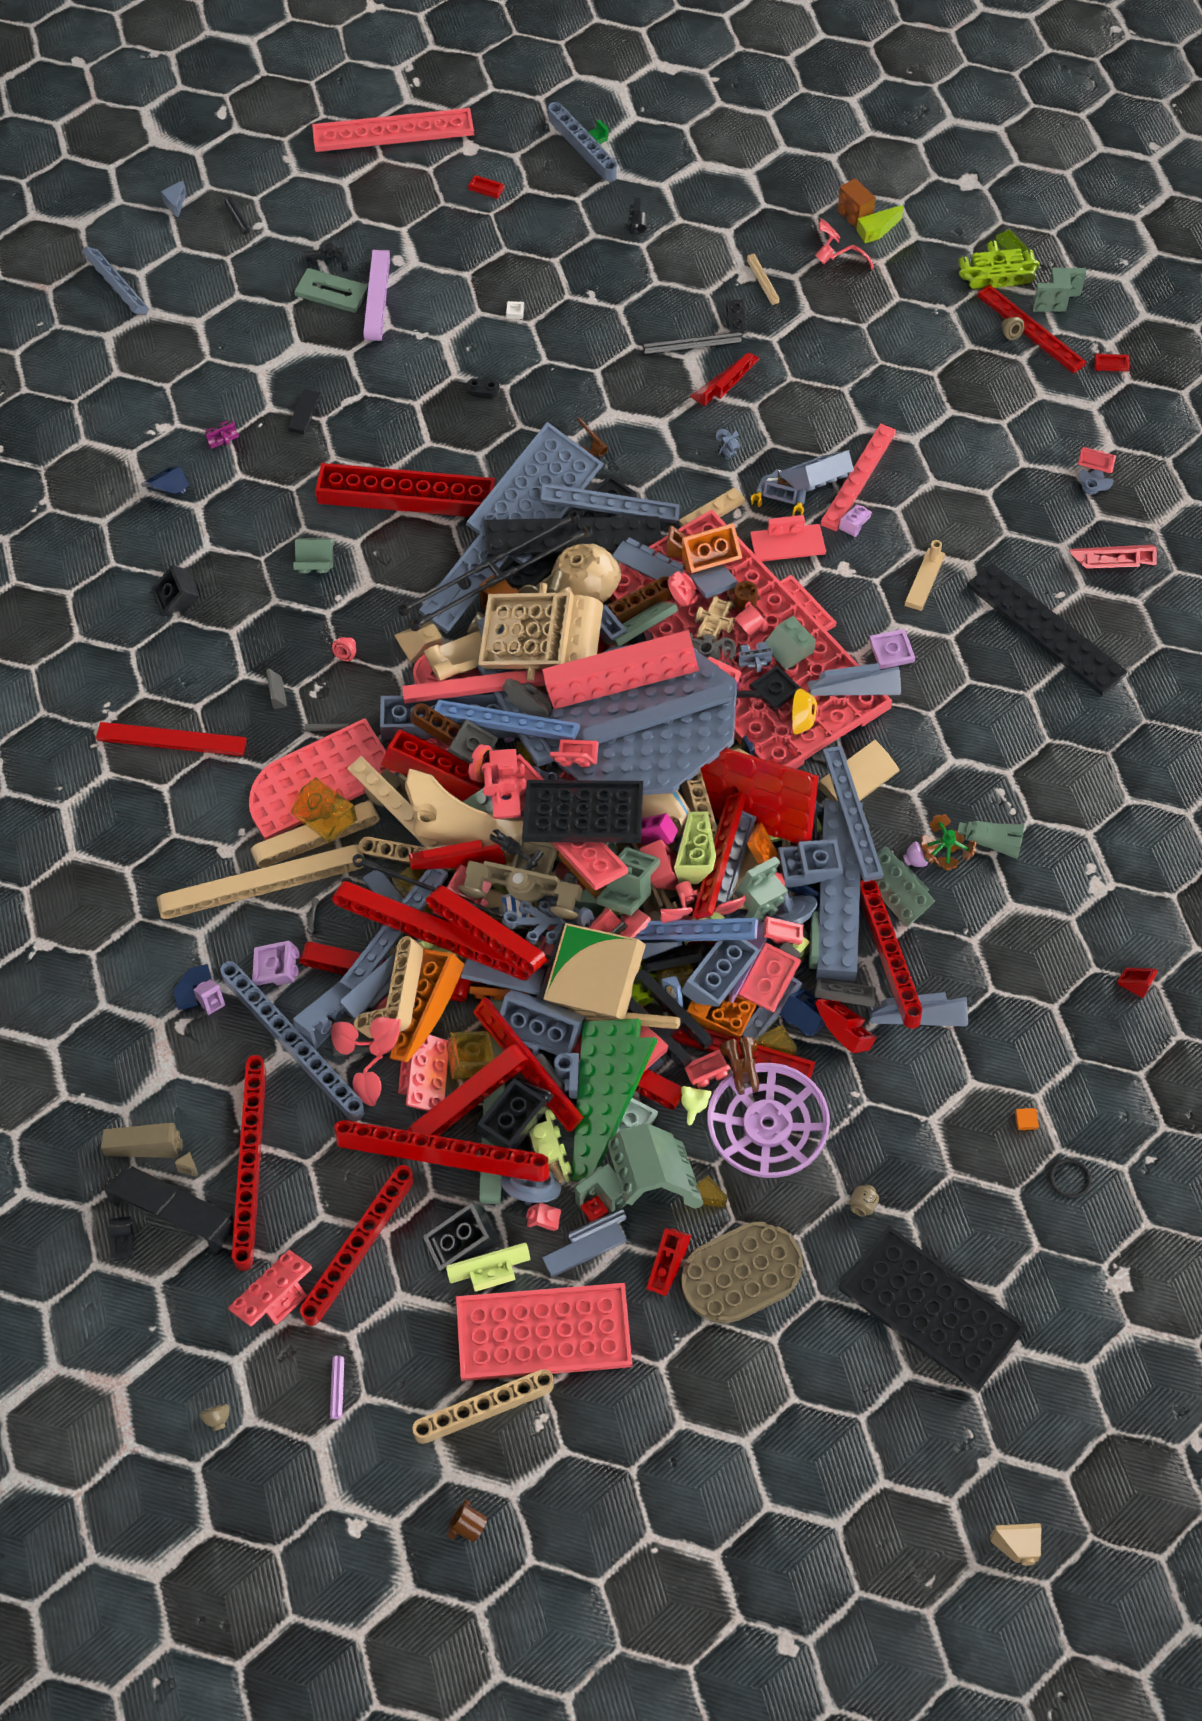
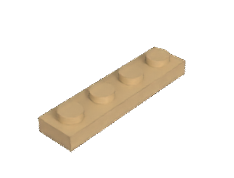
M734 487L681 518L679 526L683 527L711 509L719 517H722L744 504L745 498Z

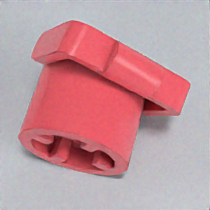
M750 602L734 618L749 636L757 629L761 633L768 630L767 621Z

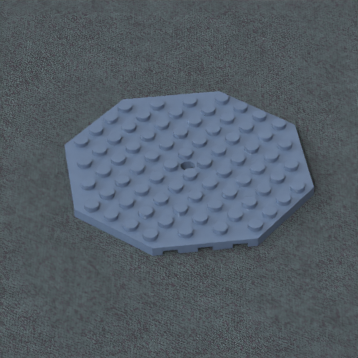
M626 646L610 647L605 652L623 648ZM694 649L699 667L697 672L563 708H553L549 718L579 723L580 729L575 740H584L582 729L727 683L732 697V701L600 743L598 745L597 765H590V767L585 768L579 767V764H572L571 767H564L559 762L556 763L566 773H570L575 777L576 780L643 781V795L674 793L685 780L689 781L698 774L702 766L706 763L710 764L720 755L719 752L725 747L729 748L734 744L737 697L736 679ZM547 738L546 743L551 751L559 752L560 740Z

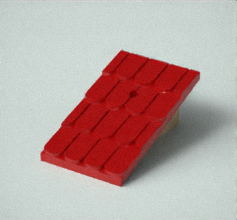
M724 748L719 752L720 755L716 759L700 768L715 819L720 820L727 796L743 792L746 795V800L742 811L755 816L754 825L761 822L768 835L796 844L812 840L818 775L754 757L740 748L735 750Z

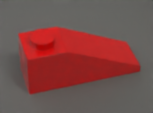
M665 1228L646 1289L667 1296L685 1257L691 1238L690 1234L673 1228Z

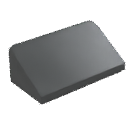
M267 669L266 674L273 708L287 707L282 677L271 669Z

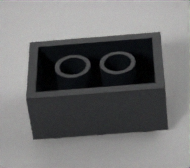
M513 1079L477 1123V1134L495 1146L517 1149L547 1111V1100L516 1079Z

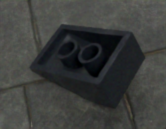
M475 1203L469 1204L423 1236L439 1272L445 1271L447 1265L477 1257L500 1243V1239L485 1208Z

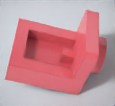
M537 1203L527 1211V1226L533 1227L538 1225L555 1231L559 1226L561 1210L543 1203Z

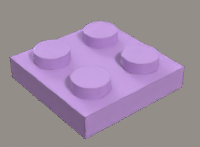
M905 629L869 637V642L880 669L915 662V656Z

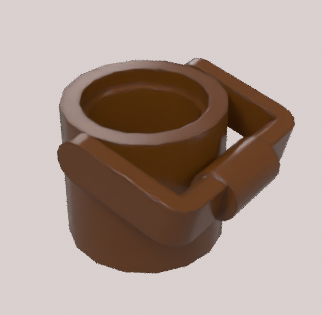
M742 581L735 588L727 590L726 593L728 601L733 602L732 609H737L740 612L745 609V605L748 602L756 608L757 601L760 600L757 586L750 581Z
M464 1500L452 1517L447 1537L454 1540L456 1535L459 1534L471 1542L476 1541L486 1525L487 1516L470 1507L471 1503Z

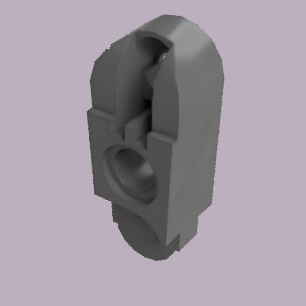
M506 679L503 689L509 694L507 700L528 715L544 718L550 717L553 705L551 700L544 696L543 692L528 682L523 685L517 680Z

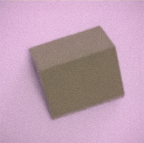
M190 1152L175 1161L178 1172L192 1176L198 1175Z

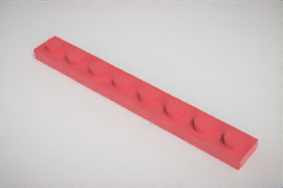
M880 423L855 464L854 471L849 474L821 520L822 526L837 532L841 518L851 509L895 436L896 429Z

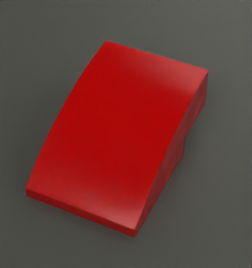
M828 999L816 1001L817 1009L824 1023L845 1048L852 1053L869 1051L877 1037L862 1027L865 1021L864 1018L840 1001Z

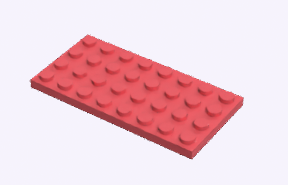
M625 1283L456 1296L461 1381L526 1376L543 1369L556 1374L632 1367Z

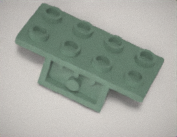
M885 846L877 853L883 871V878L876 879L875 881L878 884L883 901L906 927H909L935 900L928 893L929 889L909 866L899 860Z

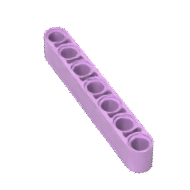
M372 250L364 324L365 341H382L390 266L389 250Z

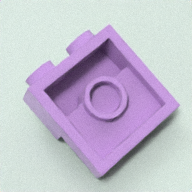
M290 941L255 947L253 983L256 986L274 983L277 986L293 983L295 976H298V967L295 965L296 959L299 958L298 948Z

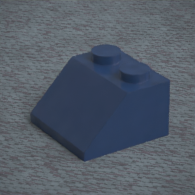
M805 988L789 995L779 1013L785 1022L795 1025L800 1029L801 1033L807 1036L817 1034L825 1025L816 1006V1001L820 1000V998H816L813 993Z

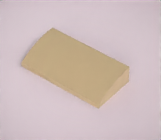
M876 740L847 760L859 801L899 772V768L893 759ZM830 774L820 780L819 789L831 801H838Z

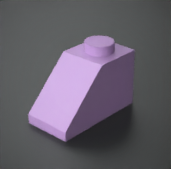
M211 979L200 983L193 989L196 999L208 1016L225 1006L220 987Z

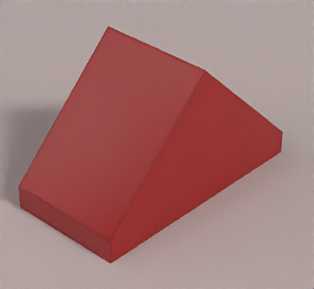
M1125 968L1117 983L1144 999L1158 971L1153 968Z

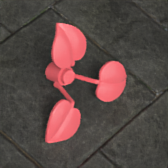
M822 218L819 219V231L829 234V239L825 246L815 254L823 264L830 258L834 259L849 249H853L862 254L868 260L871 270L873 269L870 257L856 245H850L833 254L834 250L829 244L833 238L839 243L838 238L840 239V236L829 223Z
M690 881L676 885L675 888L682 908L661 909L660 920L662 923L692 920L694 916L689 917L693 909L692 907L687 908V905L693 903L695 896L698 898L699 893L698 890L693 891ZM745 894L739 899L718 905L713 913L717 912L721 915H727L735 912L744 904Z
M387 1017L374 1019L370 1027V1033L375 1040L369 1042L356 1041L358 1031L348 1022H337L331 1026L332 1043L339 1053L350 1054L354 1051L355 1045H369L370 1052L376 1055V1058L364 1068L363 1073H356L353 1078L354 1092L363 1103L369 1106H376V1101L381 1093V1081L374 1072H368V1070L379 1059L383 1058V1054L392 1051L399 1035L400 1019Z

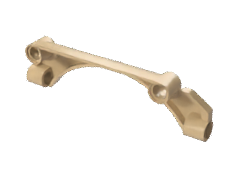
M409 769L405 789L412 809L418 811L413 827L416 835L449 845L482 840L483 847L496 845L494 841L490 840V834L497 837L492 831L498 829L507 837H512L519 843L520 837H522L523 818L494 819L492 814L468 806L452 796L432 775ZM504 851L506 862L513 863L515 855H510Z

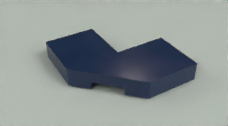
M208 964L188 969L173 990L178 1011L198 1006L193 989L202 982L212 980Z

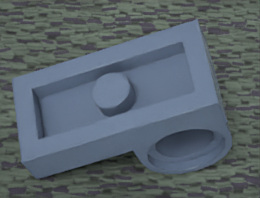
M562 1053L555 1058V1072L559 1078L566 1079L565 1091H569V1098L577 1099L579 1053ZM567 1064L569 1067L561 1068L560 1065Z

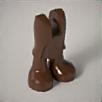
M742 1037L739 1039L744 1059L739 1058L738 1044L735 1039L723 1043L720 1046V1052L724 1057L730 1059L729 1066L733 1072L737 1093L739 1095L745 1094L744 1084L750 1083L752 1092H758L759 1079L755 1069L756 1060L753 1059V1052L758 1048L757 1040L752 1037Z

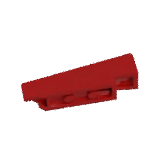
M752 353L745 354L737 362L690 395V398L703 406H706L714 396L721 399L759 360V357Z
M482 840L408 854L410 866L413 870L458 868L459 865L467 867L469 861L482 864L488 861L506 865L505 854L501 846L496 844L483 847Z

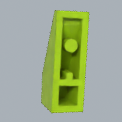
M903 205L858 218L857 232L863 242L876 241L902 219Z

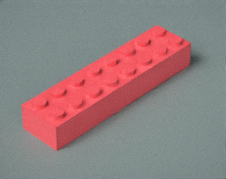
M689 630L542 670L553 708L558 709L697 672L699 667Z

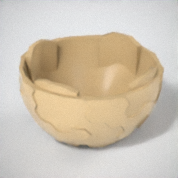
M577 544L567 547L557 558L552 573L559 568L563 571L558 592L570 587L574 595L589 596L599 600L601 603H604L611 597L621 579V568L617 560L606 549L596 544Z

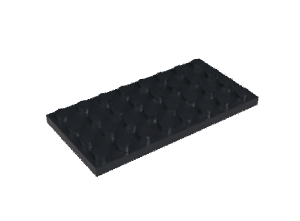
M890 1226L885 1229L839 1288V1291L977 1393L980 1392L1027 1328V1325Z

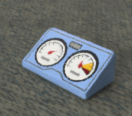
M677 977L663 978L661 980L662 988L683 1008L681 986Z

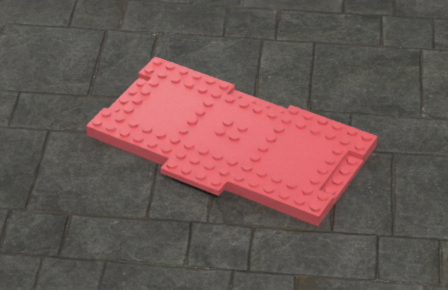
M711 509L679 528L678 531L685 536H689L726 524ZM668 536L649 546V548L656 551L655 555L659 552L667 556ZM737 536L742 559L724 563L723 565L735 577L738 583L750 581L757 586L760 600L757 601L755 609L768 623L767 631L761 633L757 629L750 636L736 620L730 634L726 630L721 629L718 640L726 637L732 639L736 644V654L732 660H729L730 652L728 651V657L726 658L722 648H720L721 658L718 660H723L724 663L728 662L729 666L741 671L738 691L751 690L749 685L776 665L809 694L808 681L818 680L820 678L819 674L823 671L859 666L827 632L836 626V621L792 575L779 581ZM669 557L671 558L670 563L675 560L684 565L683 558ZM620 563L621 579L609 599L614 602L655 580ZM684 567V569H683V572H684L685 574H687L688 576L691 575V574L696 573V572H693V573L687 572L686 569H685V567ZM696 588L695 592L698 594L697 602L690 606L679 604L672 596L671 599L665 602L676 604L678 611L647 630L653 634L654 639L686 630L693 634V639H697V634L702 622H695L699 607L708 611L714 596L706 599ZM727 591L715 595L718 599L729 602L726 597ZM731 608L727 618H735L741 612ZM791 616H794L816 640L814 653L786 671L773 657L772 662L761 666V672H756L755 667H739L738 664L741 645H749L750 651L756 650V644L765 642L778 624ZM888 695L814 696L817 702V709L813 726L809 730L794 734L792 724L794 698L775 712L760 698H736L734 738L742 746L743 736H747L748 740L754 744V757L797 769L804 764L807 758L859 725L863 727L891 709L892 700ZM814 704L812 705V715H814Z

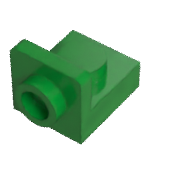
M597 120L596 128L588 131V133L599 144L608 141L609 129L606 124Z

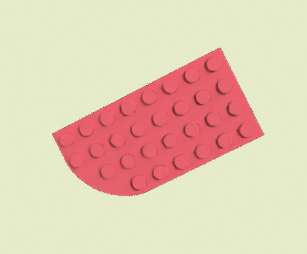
M366 718L273 761L261 771L250 791L249 808L252 820L264 840L289 831L365 794V787L347 769L360 756L379 774L388 769L381 765L386 750Z

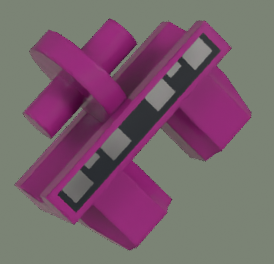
M233 420L222 422L220 426L214 429L209 428L205 430V436L211 449L222 444L227 446L230 444L229 441L239 437Z

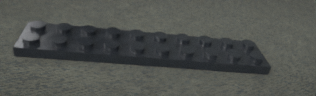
M611 474L592 490L637 497V493ZM574 507L570 510L578 511L579 518L615 517L617 515ZM548 554L517 571V574L507 578V583L517 590L525 585L536 586L552 573L560 554ZM514 560L502 573L520 564Z
M659 516L580 518L578 522L569 523L561 528H557L509 555H539L570 538L571 535L580 531L583 525L591 526L592 535L590 537H582L575 542H570L550 554H561L567 547L577 544H596L606 549L609 553H614L622 541L626 542L629 537L639 542L640 547L642 545L649 547L662 539ZM563 518L484 520L487 556H495L500 552L503 553L555 525L557 521Z
M993 563L968 582L967 587L1101 696L1126 676L1127 670Z

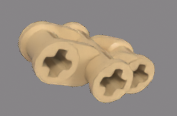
M714 596L708 611L699 607L695 622H702L699 628L697 639H704V636L708 634L715 636L712 642L714 643L718 640L721 629L726 630L729 634L731 633L735 619L727 617L732 608V601L727 602Z

